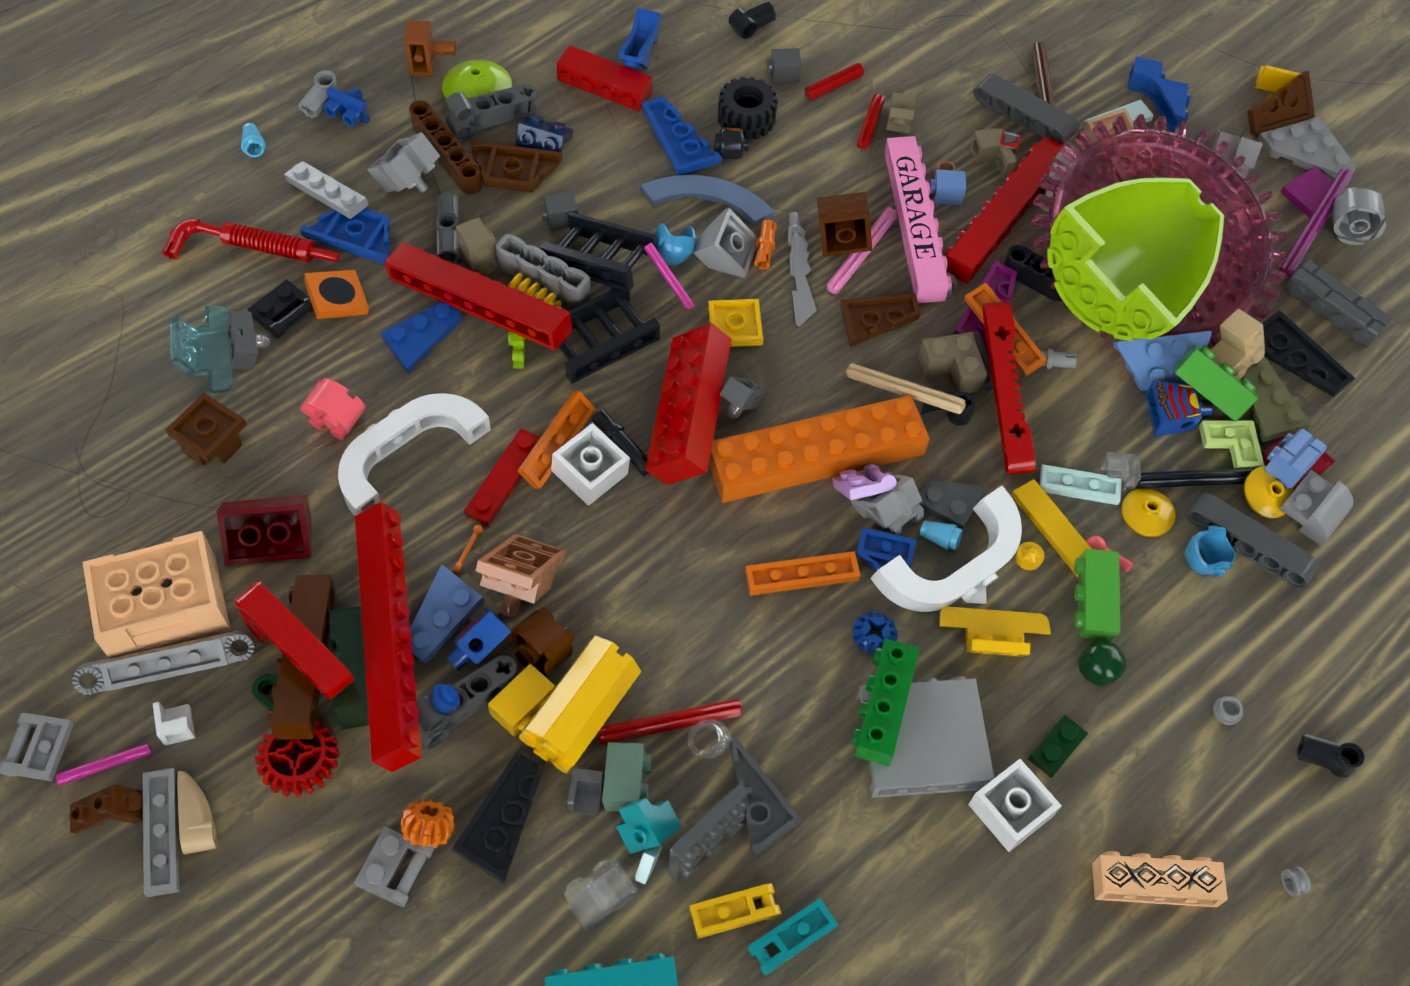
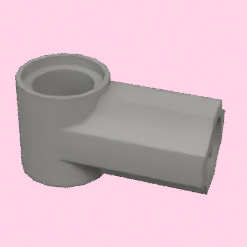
M322 70L315 75V84L298 104L299 109L307 117L314 119V117H318L322 112L324 104L328 100L327 90L330 87L339 90L336 76L329 70Z

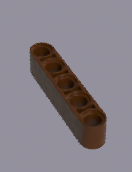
M418 100L411 103L409 112L414 131L417 134L422 132L440 155L437 160L465 194L478 193L482 188L478 164L428 102Z

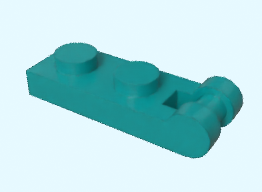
M819 898L753 942L747 949L752 957L756 956L761 964L759 968L764 976H767L779 966L836 929L838 923ZM771 944H774L779 952L773 957L766 950Z

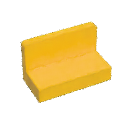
M1268 65L1265 67L1260 66L1255 88L1275 92L1301 73Z

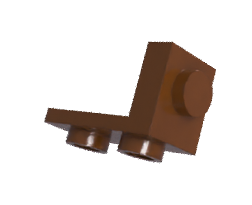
M114 784L72 803L69 814L70 832L78 834L110 819L133 824L143 821V791Z

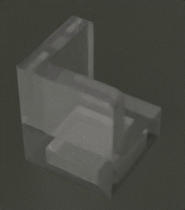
M1107 452L1100 464L1101 470H1107L1109 478L1122 479L1123 490L1133 491L1141 479L1139 454Z

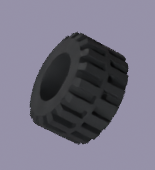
M740 77L739 80L732 79L731 83H726L724 89L720 90L718 102V123L721 124V128H741L744 131V137H749V140L750 138L756 140L760 139V136H766L768 131H772L776 121L778 104L776 91L772 89L769 83L765 84L764 80H756L755 77Z

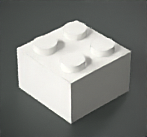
M592 423L552 454L551 471L589 506L628 475L630 457Z
M1021 759L1017 760L977 791L968 804L1008 852L1049 821L1062 806Z

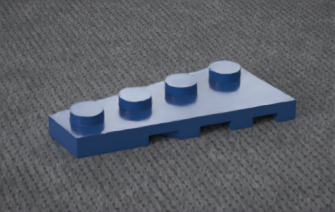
M664 96L642 102V111L677 175L687 174L722 162V156L717 151L714 152L709 147L710 144L695 133V128L690 123H685L681 118V114Z

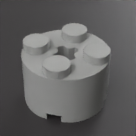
M1350 187L1345 189L1343 194L1335 200L1332 210L1333 228L1341 242L1350 245L1364 244L1365 240L1372 238L1373 241L1383 234L1386 228L1384 202L1380 193L1369 189Z

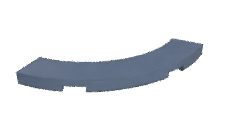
M676 175L652 180L641 185V192L653 207L665 202L681 200L684 197H698L699 200L715 203L722 202L731 206L732 210L742 215L753 227L761 224L764 220L774 217V211L757 195L735 183L715 177Z

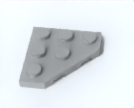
M1320 117L1262 132L1257 139L1263 143L1262 147L1270 157L1279 159L1280 156L1293 161V165L1307 170L1317 167L1325 172L1327 177L1332 179L1336 177L1342 168L1350 169L1353 173L1357 167Z

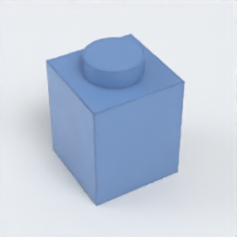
M936 169L934 179H930L929 182L930 194H933L934 204L962 206L966 192L965 171Z

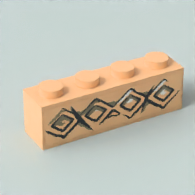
M1108 851L1103 852L1092 863L1095 900L1218 907L1228 900L1223 862H1212V859L1209 857L1182 860L1181 856L1167 855L1161 859L1151 858V855L1146 853L1133 854L1132 857L1120 856L1119 852Z

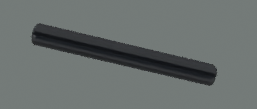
M1256 468L1138 473L1135 476V486L1137 488L1244 484L1249 473Z

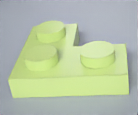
M1202 421L1200 423L1199 430L1203 448H1229L1234 469L1264 466L1254 421Z

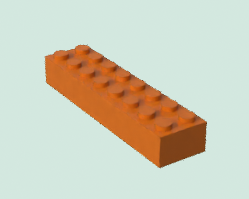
M912 395L713 440L709 467L721 502L726 503L839 476L845 470L860 471L869 463L881 466L925 455L930 438Z

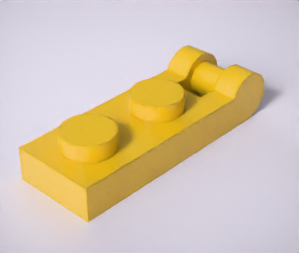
M764 884L689 905L697 939L781 916L780 907L775 904L773 898L775 894L773 884ZM761 899L764 908L756 910L753 900Z

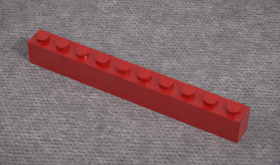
M379 502L355 516L371 760L372 763L390 772H394L422 758L420 745L422 740L418 723L419 710L417 708V686L413 669L414 658L412 656V634L409 625L410 611L406 593L407 584L405 582V562L402 549L403 539L400 527L401 517L395 509H391L383 502Z

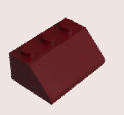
M308 495L222 502L216 511L224 565L311 558V514Z

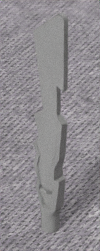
M791 212L789 214L790 224L788 227V246H791L789 257L790 276L795 278L796 291H792L795 325L801 327L817 312L806 279V275L812 269L807 262L810 253L807 251L808 243L804 238L805 230L800 226L798 213Z

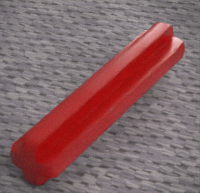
M856 63L805 88V96L809 100H813L863 76L865 69L861 63Z
M878 93L873 95L858 138V148L866 150L870 146L885 103L884 95Z

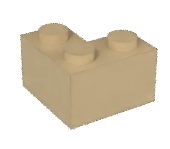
M1238 308L1220 325L1221 341L1211 351L1215 353L1214 359L1220 364L1223 362L1228 363L1235 369L1236 373L1234 375L1241 379L1253 363L1256 364L1265 355L1263 324Z

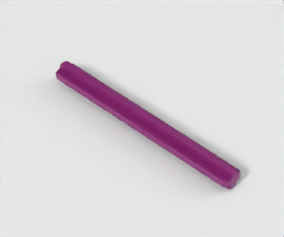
M1342 168L1337 173L1280 266L1279 270L1282 276L1291 277L1333 210V203L1342 195L1353 175L1350 169Z

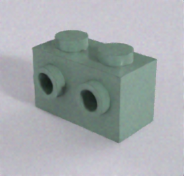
M608 742L602 802L606 811H619L625 804L643 798L648 800L649 784L645 783V773L651 772V755L646 753L644 744Z

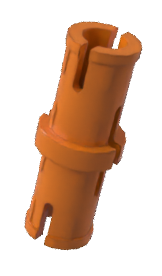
M764 220L762 222L760 237L756 241L757 254L754 265L755 267L759 265V269L763 270L770 267L772 250H775L776 245L774 237L777 224L776 222L773 223L772 220Z

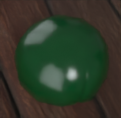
M1109 641L1092 643L1081 653L1078 659L1079 670L1085 679L1098 686L1115 682L1118 678L1122 677L1126 669L1125 655L1116 644Z

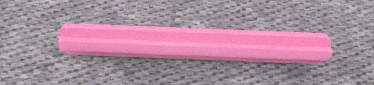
M892 207L886 208L871 227L872 249L896 220L898 214L896 209ZM871 251L851 253L827 283V291L833 295L838 294Z

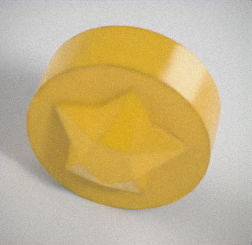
M1034 542L1022 543L1015 554L1016 563L1022 569L1028 571L1038 569L1045 557L1041 546Z

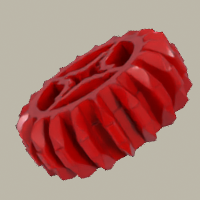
M316 721L314 740L318 741L321 747L315 748L313 745H305L303 739L276 740L274 731L272 735L263 734L262 738L266 744L257 745V750L261 754L255 756V762L260 765L256 770L259 776H263V783L266 786L271 785L270 788L274 793L282 790L283 796L287 798L292 791H294L296 797L300 798L304 789L313 795L314 790L312 787L316 784L320 788H324L325 784L322 779L324 777L332 779L333 774L329 769L338 768V762L334 758L340 756V751L336 748L338 741L336 737H331L333 734L332 730L329 727L324 728L322 721ZM289 741V743L285 747L281 748L285 743ZM275 765H281L283 768L289 767L293 776L278 773L275 770ZM314 765L313 768L306 772L308 767Z

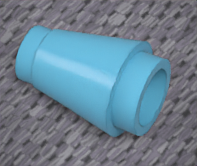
M245 124L242 128L241 149L250 157H258L263 154L266 143L255 124Z
M926 520L923 522L920 530V536L948 551L950 549L957 550L963 535V530L957 528L955 524L929 522Z

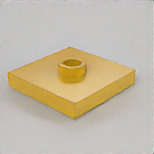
M759 299L708 301L709 323H713L732 339L730 347L763 345Z

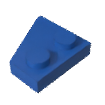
M862 527L856 557L876 572L900 555L911 569L917 540Z

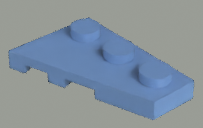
M442 564L410 628L412 634V654L425 665L485 601L480 594Z

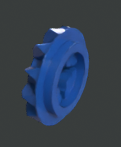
M873 610L867 614L862 613L855 621L852 636L854 642L861 650L874 654L876 647L882 648L885 638L897 641L898 630L894 620H890L885 613L879 614ZM871 626H873L875 629L883 627V629L880 632V637H878L876 634L868 636V634L871 631Z

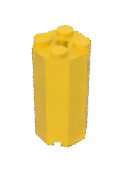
M594 636L587 643L519 735L522 742L534 749L532 751L533 754L546 762L550 761L557 769L564 773H568L641 673L633 657L627 653L622 657L617 653L619 647L615 643L598 636Z

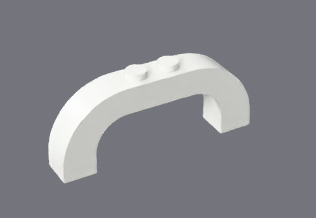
M438 393L416 398L401 408L393 410L377 424L369 426L364 433L354 439L346 448L339 464V485L351 513L356 516L381 502L378 492L367 481L370 470L379 461L423 431L434 427L450 428L471 445L491 431L489 416L478 405L464 397Z
M1000 486L984 497L973 508L987 528L989 535L988 547L985 552L949 577L939 581L923 579L916 575L899 555L878 569L870 579L889 600L912 611H937L953 604L960 598L964 601L968 600L978 592L975 587L982 583L986 587L998 578L996 572L1010 561L1019 547L1022 525L1015 502L1006 489Z

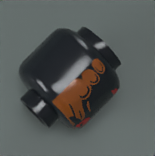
M723 127L719 133H715V152L717 151L722 156V159H741L744 151H748L749 137H744V131L741 128Z

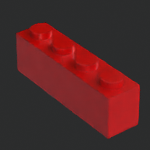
M571 45L568 46L556 63L557 80L639 112L642 109V102L647 101L652 94V76Z

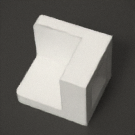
M160 702L153 703L156 734L165 746L195 738L192 710L189 704L164 709Z

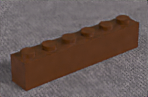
M296 575L295 584L289 589V602L291 604L289 611L327 648L335 597L331 575ZM283 654L282 658L277 659L276 671L279 678L278 683H274L272 687L274 707L268 711V727L273 728L276 740L314 739L320 691Z

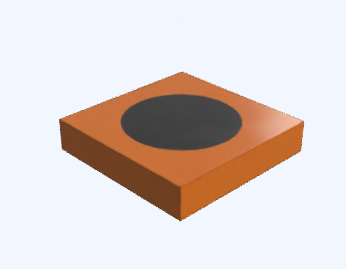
M356 270L305 273L304 282L317 319L368 315L369 306Z

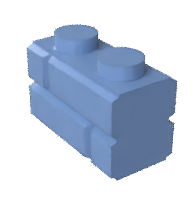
M1299 429L1295 435L1289 432L1279 444L1282 448L1276 446L1268 455L1267 459L1270 463L1266 466L1265 471L1275 479L1279 478V482L1287 488H1293L1324 453L1327 445L1317 438L1313 439V435L1305 429Z

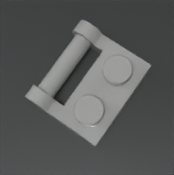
M20 713L17 720L19 726L5 761L0 763V773L12 777L21 776L53 781L74 724L66 719ZM36 727L22 764H19L18 761L31 728Z
M384 827L354 884L398 906L405 907L409 899L407 894L426 858L429 859L434 852V848L426 846L423 849L422 845L411 846V841L403 839V834ZM408 852H414L415 855L397 889H390L389 887Z

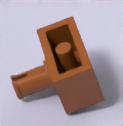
M407 20L404 45L409 74L414 76H433L436 55L456 56V41L435 40L432 34L431 21Z

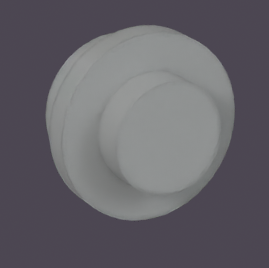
M1225 696L1219 698L1214 703L1213 713L1219 722L1225 725H1234L1243 717V706L1238 699Z

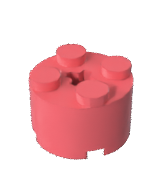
M323 378V380H318L299 409L310 417L308 422L319 430L326 427L330 429V433L333 436L344 440L363 414L366 406L357 396L352 399L347 394L349 390L343 385L331 379Z

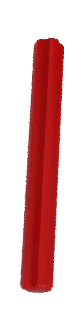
M734 699L602 726L597 733L600 744H608V742H617L738 717L742 713V708L739 700Z

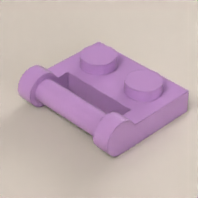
M873 463L866 464L861 471L845 470L840 473V476L832 477L833 487L849 500L888 492L896 486L895 477L881 472L880 468Z

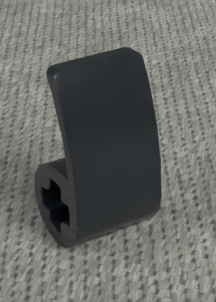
M946 392L947 394L964 399L966 404L961 414L947 410L948 419L955 425L967 424L975 408V398L967 392ZM923 403L921 415L941 410L942 408Z

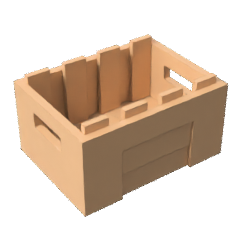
M202 531L172 538L173 541L114 556L111 554L83 562L94 639L108 658L231 631L216 556ZM164 581H172L171 586L167 588L162 587ZM134 589H142L139 595H132Z

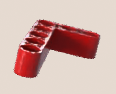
M256 581L233 600L250 632L261 643L269 639L330 701L355 680L350 671L261 582Z

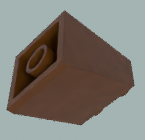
M866 192L817 198L823 257L872 251L870 212Z

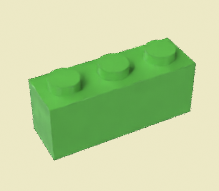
M1194 344L1173 366L1174 372L1236 422L1257 401L1256 386L1246 378L1241 381L1234 375L1236 373L1235 369L1228 363L1223 362L1220 364L1214 359L1215 353L1208 347L1203 345L1200 348Z
M1085 549L1079 558H1076L1074 572L1078 574V584L1075 586L1074 598L1075 601H1078L1079 610L1075 613V628H1079L1080 638L1113 640L1120 633L1119 552Z

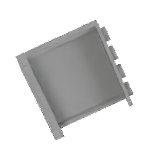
M957 676L945 681L928 678L921 682L911 683L894 756L890 765L885 766L869 761L872 782L869 786L871 798L980 790L994 779L976 678L966 679L964 676ZM866 684L860 686L857 694V701H861V704L862 700L868 701L870 692L865 690Z

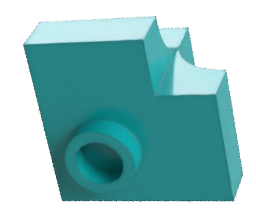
M646 798L621 807L619 812L624 821L616 826L630 854L659 846L682 828L668 800L652 805Z

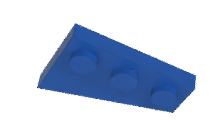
M440 301L381 332V337L409 374L414 369V365L421 358L424 359L430 353V349L438 341H442L462 321L461 314L455 307Z

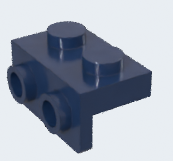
M530 115L519 122L516 146L562 152L563 144L572 138L573 129L567 128L561 122L551 123L544 121V118L541 116Z

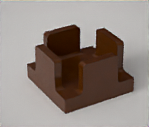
M202 393L165 430L168 436L179 443L185 455L204 466L216 455L219 461L226 463L242 446L238 434L247 424L244 418L206 393Z

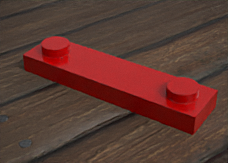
M520 428L464 509L465 516L483 525L490 526L522 478L517 472L541 437Z

